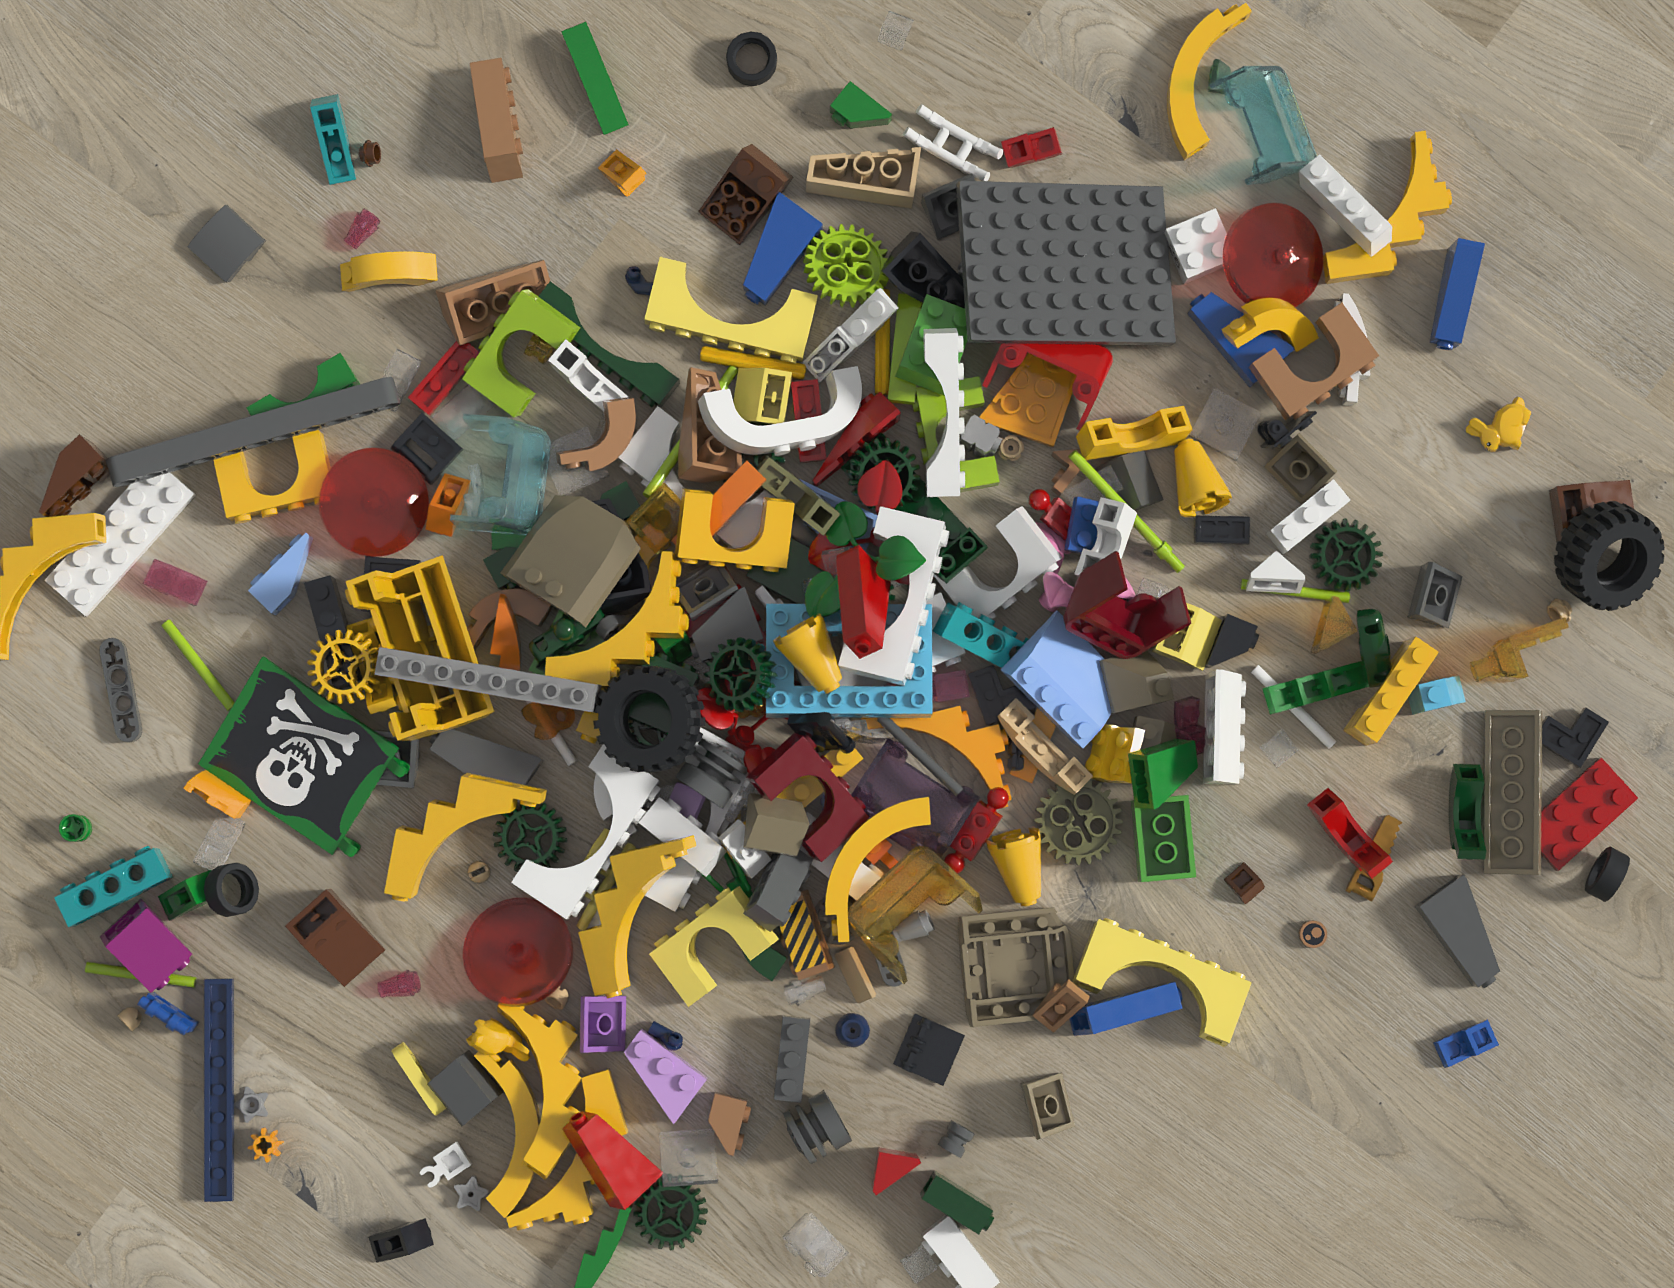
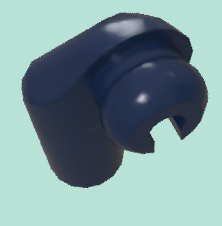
M636 266L629 267L625 275L628 285L638 295H650L653 282L646 281L641 274L640 268Z
M653 1021L648 1031L650 1035L660 1039L668 1050L676 1051L682 1047L683 1037L680 1033L674 1032Z

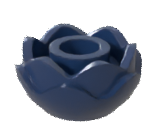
M847 1013L837 1022L835 1033L842 1045L854 1048L863 1045L868 1039L870 1027L862 1015ZM851 1028H855L854 1033L850 1032Z

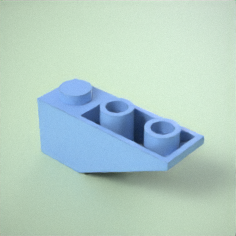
M305 533L303 536L298 534L289 543L291 548L284 555L282 553L278 554L270 562L271 568L265 574H258L250 583L252 587L248 591L275 616L296 595L313 541V537L308 533Z

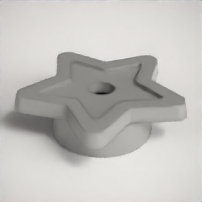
M245 1087L243 1098L235 1102L234 1107L242 1111L246 1123L256 1115L264 1117L268 1115L264 1106L268 1093L256 1094L251 1088ZM251 1102L255 1103L254 1107L250 1106Z
M475 1175L466 1184L454 1185L455 1190L460 1196L457 1204L458 1208L471 1206L476 1211H480L481 1199L490 1193L489 1189L483 1188L478 1184ZM473 1192L474 1195L470 1197L468 1193Z

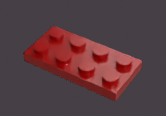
M1602 757L1598 758L1541 810V855L1556 871L1564 867L1638 799L1634 792Z

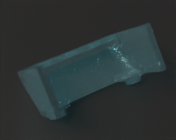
M1243 66L1209 84L1210 89L1225 90V99L1230 106L1243 109L1260 157L1254 160V166L1252 167L1254 175L1245 179L1246 185L1269 183L1295 174L1317 157L1287 74L1280 66Z
M463 414V420L472 430L489 432V436L495 443L508 445L502 497L491 496L485 498L479 505L477 517L450 515V521L459 530L527 535L541 516L543 510L551 445L549 435L539 427L507 417Z

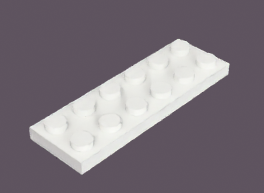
M171 472L130 484L103 514L106 522V543L88 546L68 554L45 581L84 616L88 617L191 502L196 494Z

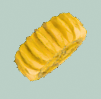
M336 630L335 640L331 634L327 633L325 635L327 644L321 640L316 642L317 646L321 648L320 652L311 649L310 653L317 656L316 661H307L308 665H315V670H310L307 673L308 676L317 675V679L313 680L311 685H322L318 690L319 695L325 694L328 690V701H332L335 695H337V703L343 704L345 696H347V701L352 704L355 701L354 694L360 700H363L365 695L362 690L373 693V688L368 684L370 682L379 684L380 680L373 677L376 669L374 664L377 663V658L373 659L372 656L379 649L377 647L368 649L372 643L371 639H366L361 643L363 639L362 633L358 632L353 639V631L347 630L345 638H343L341 630ZM351 644L362 653L347 657L338 645ZM332 651L334 664L324 673L325 658ZM341 659H344V662H353L348 667V674L344 671L336 672L342 667ZM366 660L365 676L358 683L356 669ZM342 676L350 684L351 689L340 690L331 685L329 680Z

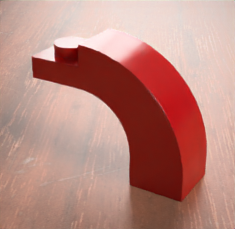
M1329 788L1325 789L1307 804L1318 823L1341 852L1358 870H1363L1371 879L1393 862L1391 857L1364 832L1350 814L1344 802Z

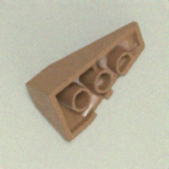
M539 260L461 281L435 291L443 317L458 344L462 345L483 338L491 333L492 329L495 328L493 325L502 313L506 314L511 307L508 305L509 300L517 291L521 292V290L529 289L539 296L550 282L545 261Z
M693 367L688 371L678 451L679 479L700 483L726 480L742 466V453L726 447L712 435L705 425L699 409L698 400L704 393L721 390L716 372Z

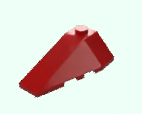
M881 392L875 396L870 393L860 402L861 407L812 480L814 486L818 487L837 472L840 467L856 455L855 451L857 449H863L865 442L870 443L881 432L884 434L900 421L901 412Z

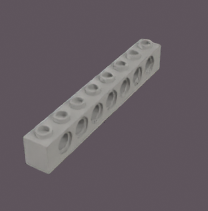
M379 647L374 674L587 712H594L595 704H599L600 698L598 696L602 687L599 684Z

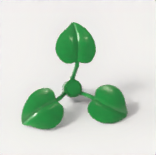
M842 501L834 507L840 515L825 534L829 542L835 546L843 547L851 541V544L855 547L859 545L855 538L862 537L867 532L868 520L863 510L852 502ZM899 535L892 536L881 544L879 548L880 557L875 558L869 555L877 564V575L887 581L903 578L926 562L925 557L917 550L915 545L906 537ZM823 571L811 579L805 593V606L809 617L814 616L815 618L819 613L822 617H827L840 610L838 576L834 578L831 573Z

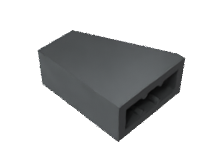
M745 587L740 588L692 634L694 642L689 643L694 659L700 657L702 663L714 659L710 652L719 653L718 644H725L727 646V639H734L736 641L737 637H743L746 640L749 638L756 640V643L764 641Z

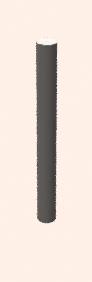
M878 718L877 721L955 796L964 789L890 718Z

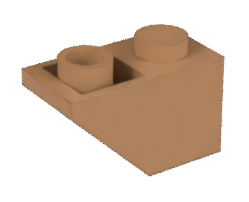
M715 1092L708 1121L728 1155L734 1156L735 1149L741 1151L745 1134L739 1132L742 1122L748 1123L751 1107L746 1106V1099Z

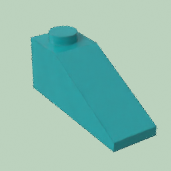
M335 94L312 99L310 109L329 185L356 180L339 95Z

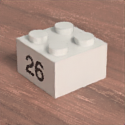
M1216 208L1167 228L1164 232L1168 241V250L1183 284L1232 265L1237 259Z

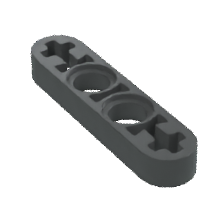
M108 638L100 645V657L115 733L121 741L135 742L142 735V723L127 648L121 640ZM112 643L120 648V651H117L115 655L117 661L123 660V665L114 664L109 667V662L114 663L113 656L107 654V650L111 648ZM117 669L123 670L126 675L125 681L119 685L114 684L111 679L112 673ZM121 696H127L131 701L130 708L126 711H120L117 708L116 702ZM133 714L134 718H128L129 725L135 727V731L131 732L130 738L128 734L122 733V729H125L127 725L125 719L119 720V715L128 716Z

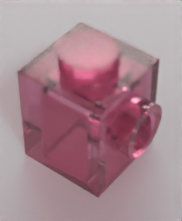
M966 670L933 674V702L970 697Z

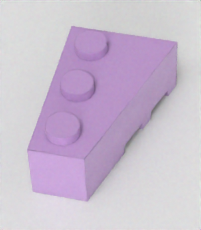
M643 1029L638 1032L624 1051L630 1063L674 1125L708 1077L673 1051L668 1050L665 1045Z

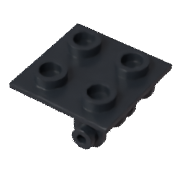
M1309 411L1297 420L1292 419L1285 426L1279 420L1260 422L1257 431L1265 441L1260 447L1272 449L1277 446L1278 448L1283 447L1291 441L1292 437L1290 435L1297 429L1302 431L1313 422L1311 418L1317 412Z
M914 1014L893 1064L944 1086L965 1035Z

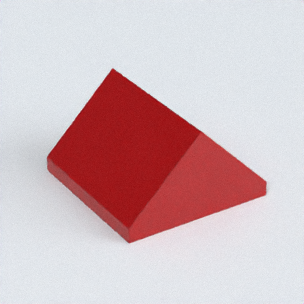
M878 1147L872 1180V1191L874 1194L878 1195L920 1165L921 1161L918 1155Z

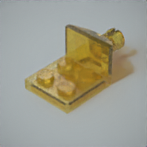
M1564 617L1496 641L1487 652L1488 656L1470 662V669L1475 681L1479 682L1482 679L1495 676L1496 679L1513 682L1529 677L1519 650L1537 645L1535 640L1537 638L1542 643L1563 636L1561 630L1569 628L1566 618Z

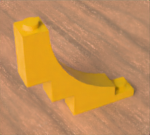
M471 773L462 775L456 803L434 799L428 803L424 829L404 825L396 829L384 893L392 895V899L398 901H408V899L413 898L418 893L420 881L429 861L451 834L475 820L496 814L511 813L516 809L517 799L520 800L521 805L536 807V804H541L545 801L547 790Z
M694 835L621 852L609 857L617 887L594 894L601 925L578 932L595 996L605 994L607 998L622 995V989L631 986L627 967V943L633 917L640 902L652 885L666 872L676 866L674 858L687 855V849L696 846Z

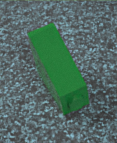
M1174 739L1128 754L1135 808L1153 810L1159 808L1198 768L1194 740Z

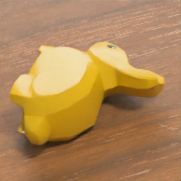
M1517 396L1512 403L1504 405L1495 413L1490 425H1486L1478 418H1471L1469 425L1466 427V433L1480 437L1481 444L1489 452H1495L1499 445L1518 451L1521 446L1520 439L1525 426L1528 424L1531 411L1525 407L1524 400Z
M494 1018L487 1021L480 1019L475 1021L476 1032L466 1038L467 1043L482 1054L495 1055L504 1051L512 1053L521 1061H528L531 1058L529 1055L530 1051L522 1044V1038L519 1034L511 1029L508 1030Z

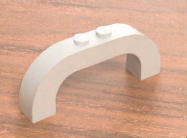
M858 366L832 370L825 378L830 396V405L827 413L817 417L767 426H757L745 421L735 409L730 389L704 393L698 400V405L708 430L726 447L744 454L761 455L774 452L775 456L789 453L790 449L800 448V451L811 450L817 444L829 441L838 435L850 423L858 411L862 397V382Z

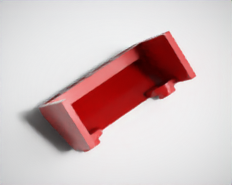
M1001 343L982 386L986 388L989 386L999 364L1009 368L1017 367L1023 362L1027 353L1077 375L1072 386L1073 394L1078 400L1087 404L1076 428L1080 431L1112 366L1113 356L1111 351L1102 345Z

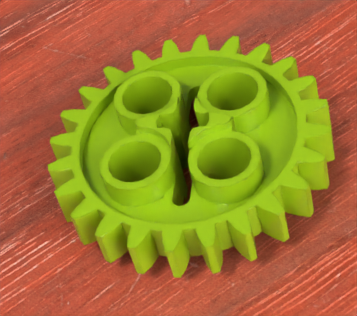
M840 224L838 231L829 226L827 234L821 230L818 238L813 237L811 245L807 246L806 255L803 263L806 264L803 273L809 274L806 280L807 283L815 282L812 288L813 292L822 291L821 299L828 295L831 305L835 300H840V307L843 308L847 301L854 308L856 301H859L862 305L877 289L881 288L883 290V286L886 287L889 279L881 270L888 259L885 258L888 250H879L882 241L873 242V233L866 237L863 227L859 232H855L854 225L852 224L849 230H845L844 226ZM853 251H859L863 255H857ZM827 253H833L837 257H831ZM857 275H863L867 279H861ZM831 277H838L841 281H835Z

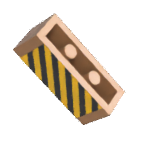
M808 889L801 892L796 903L791 905L789 920L784 926H780L782 932L780 940L784 949H788L791 958L789 966L793 975H797L798 980L835 967Z

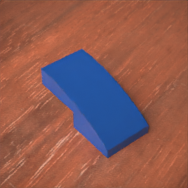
M1488 1020L1481 1021L1433 1042L1444 1068L1455 1065L1471 1056H1477L1499 1045Z

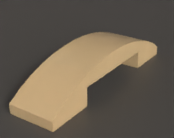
M1017 698L997 716L1019 750L1044 775L1063 789L1075 795L1093 777L1075 757L1069 760L1032 722L1035 716Z

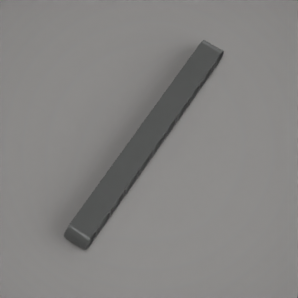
M384 377L107 458L106 463L113 487H121L391 409L400 405V400L393 377Z

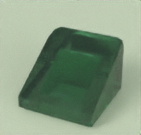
M1215 59L1212 62L1207 90L1208 92L1227 94L1231 69L1220 59Z

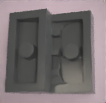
M224 205L204 225L187 247L227 283L232 281L247 261L253 259L266 240L228 205Z

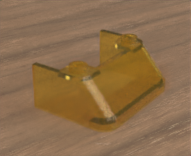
M926 846L913 848L848 910V919L853 929L872 954L903 984L908 980L903 965L895 958L899 951V944L891 932L928 897L942 906L950 905L957 898L961 897L978 914L983 911L979 893L934 851Z

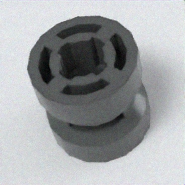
M951 1120L947 1127L948 1136L941 1137L938 1145L957 1157L962 1158L965 1152L963 1145L970 1142L975 1134Z

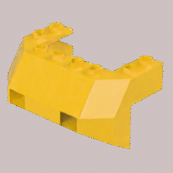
M443 555L394 573L376 570L345 581L348 588L345 589V595L349 604L353 605L354 608L370 610L371 612L370 624L373 631L378 633L381 642L378 644V648H390L479 664ZM421 602L425 603L431 622L429 626L427 625ZM388 677L390 683L395 685L398 694L395 696L397 706L400 711H403L389 714L391 719L388 722L389 729L393 737L397 738V741L416 740L486 718L494 712L489 694L453 688L454 694L450 695L448 687Z

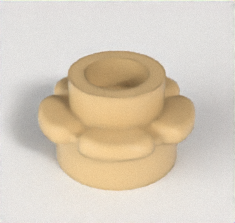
M1007 435L1006 438H1002L998 454L1003 460L1016 461L1024 451V444L1017 436ZM1009 446L1013 447L1012 451L1008 450Z
M1556 598L1547 607V613L1554 623H1567L1571 620L1572 608L1567 601Z

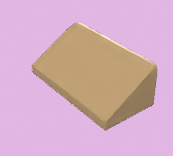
M850 946L836 953L835 959L856 1002L862 1003L876 997V992L854 947Z

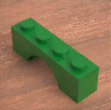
M338 353L317 366L318 379L316 386L306 398L297 402H284L269 394L246 408L250 415L253 416L360 385V382L345 357Z

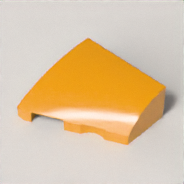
M207 770L195 775L183 788L190 793L192 791L195 792L205 802L234 819L241 818L252 801Z

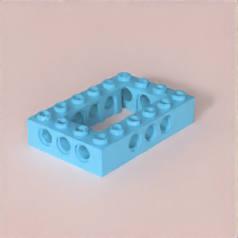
M766 604V651L772 654L769 661H774L777 664L771 671L778 675L775 678H771V683H774L776 687L768 688L767 690L771 697L766 698V718H789L791 714L829 712L834 718H931L932 604H926L925 610H929L925 627L920 626L918 636L922 637L918 653L913 652L911 663L915 664L911 680L906 679L905 686H839L828 694H825L824 690L818 692L813 686H794V666L777 649L773 642L779 635L781 638L786 636L787 630L810 618L805 604ZM888 604L885 630L896 621L905 604ZM841 610L830 616L823 617L828 634H832V636L843 634Z

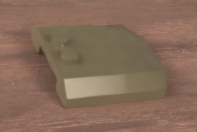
M555 495L500 574L524 590L530 591L559 609L566 616L586 628L641 548L624 520L583 496Z
M1054 907L959 917L958 940L965 1010L970 1027L1035 1021L1037 1019L1033 1017V1013L1056 983L1062 986L1068 979L1071 982L1073 981L1074 967L1070 933L1060 921Z

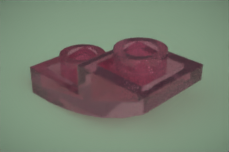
M154 559L142 584L165 595L178 598L192 606H197L208 581Z
M1189 696L1174 701L1176 739L1194 740L1196 752L1199 755L1204 752L1206 727L1198 725L1200 699Z

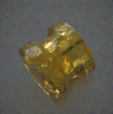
M533 334L525 348L524 354L529 357H536L538 362L544 365L551 356L554 347L536 334Z

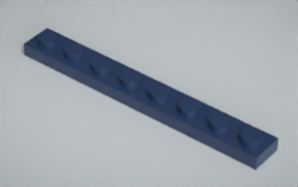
M234 978L204 979V1202L234 1201Z

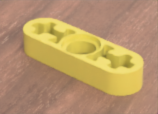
M404 1042L393 1048L391 1051L431 1112L437 1116L447 1108L427 1085L431 1080L410 1048Z

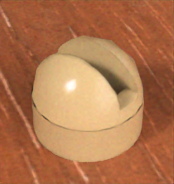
M476 861L469 866L468 876L475 883H483L490 877V868L485 862ZM484 867L486 872L473 877L471 872Z
M559 985L553 986L547 992L544 999L551 1007L562 1010L569 999V994L565 988L561 991V986Z
M128 1007L117 1015L132 1032L142 1021L141 1013L134 1007Z

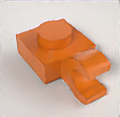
M886 839L878 843L865 857L873 865L881 860L893 873L901 865L887 852L893 845Z

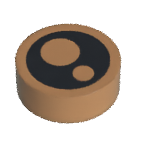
M1310 920L1301 925L1299 939L1303 945L1317 948L1325 943L1327 930L1321 922Z

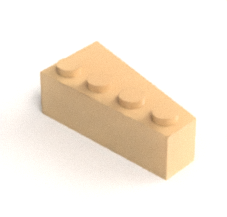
M921 147L900 151L898 149H889L887 152L871 153V151H863L860 154L850 155L838 153L810 156L806 193L912 209Z

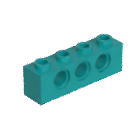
M947 602L932 631L1001 668L1012 658H1009L1011 648L1016 646L1017 653L1029 640L1026 637L1023 642L1015 638L1018 633L1004 625L1001 630L994 627L993 625L996 621L983 614L979 618L971 615L973 609L958 602L957 606ZM972 623L971 631L965 634L964 629L966 625ZM994 634L993 643L987 646V639Z
M146 846L134 852L136 857L128 861L123 858L109 865L111 869L102 874L99 870L84 877L86 882L78 886L72 883L61 888V894L54 897L67 926L76 927L172 879L173 876L160 849H151L150 846ZM136 865L141 866L143 869V876L138 881L132 876V870ZM112 877L119 884L117 891L111 893L107 888V883ZM86 890H90L94 896L93 902L90 905H86L82 899L83 893Z

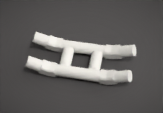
M923 104L919 105L916 113L934 127L940 128L933 142L907 127L902 136L911 141L915 146L921 147V150L927 151L959 169L962 173L966 175L972 173L974 178L988 181L990 177L989 172L965 160L972 148L996 159L1002 157L1003 149L981 138H977L952 124ZM949 134L963 141L956 156L942 148Z

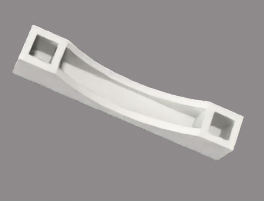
M957 328L923 329L924 359L942 385L947 410L941 441L932 457L926 463L927 497L960 496V488H965V471H960V461H965L964 444L959 445V434H964V417L959 418V407H964V390H959V380H964L963 363H958V353L963 352V336H958Z

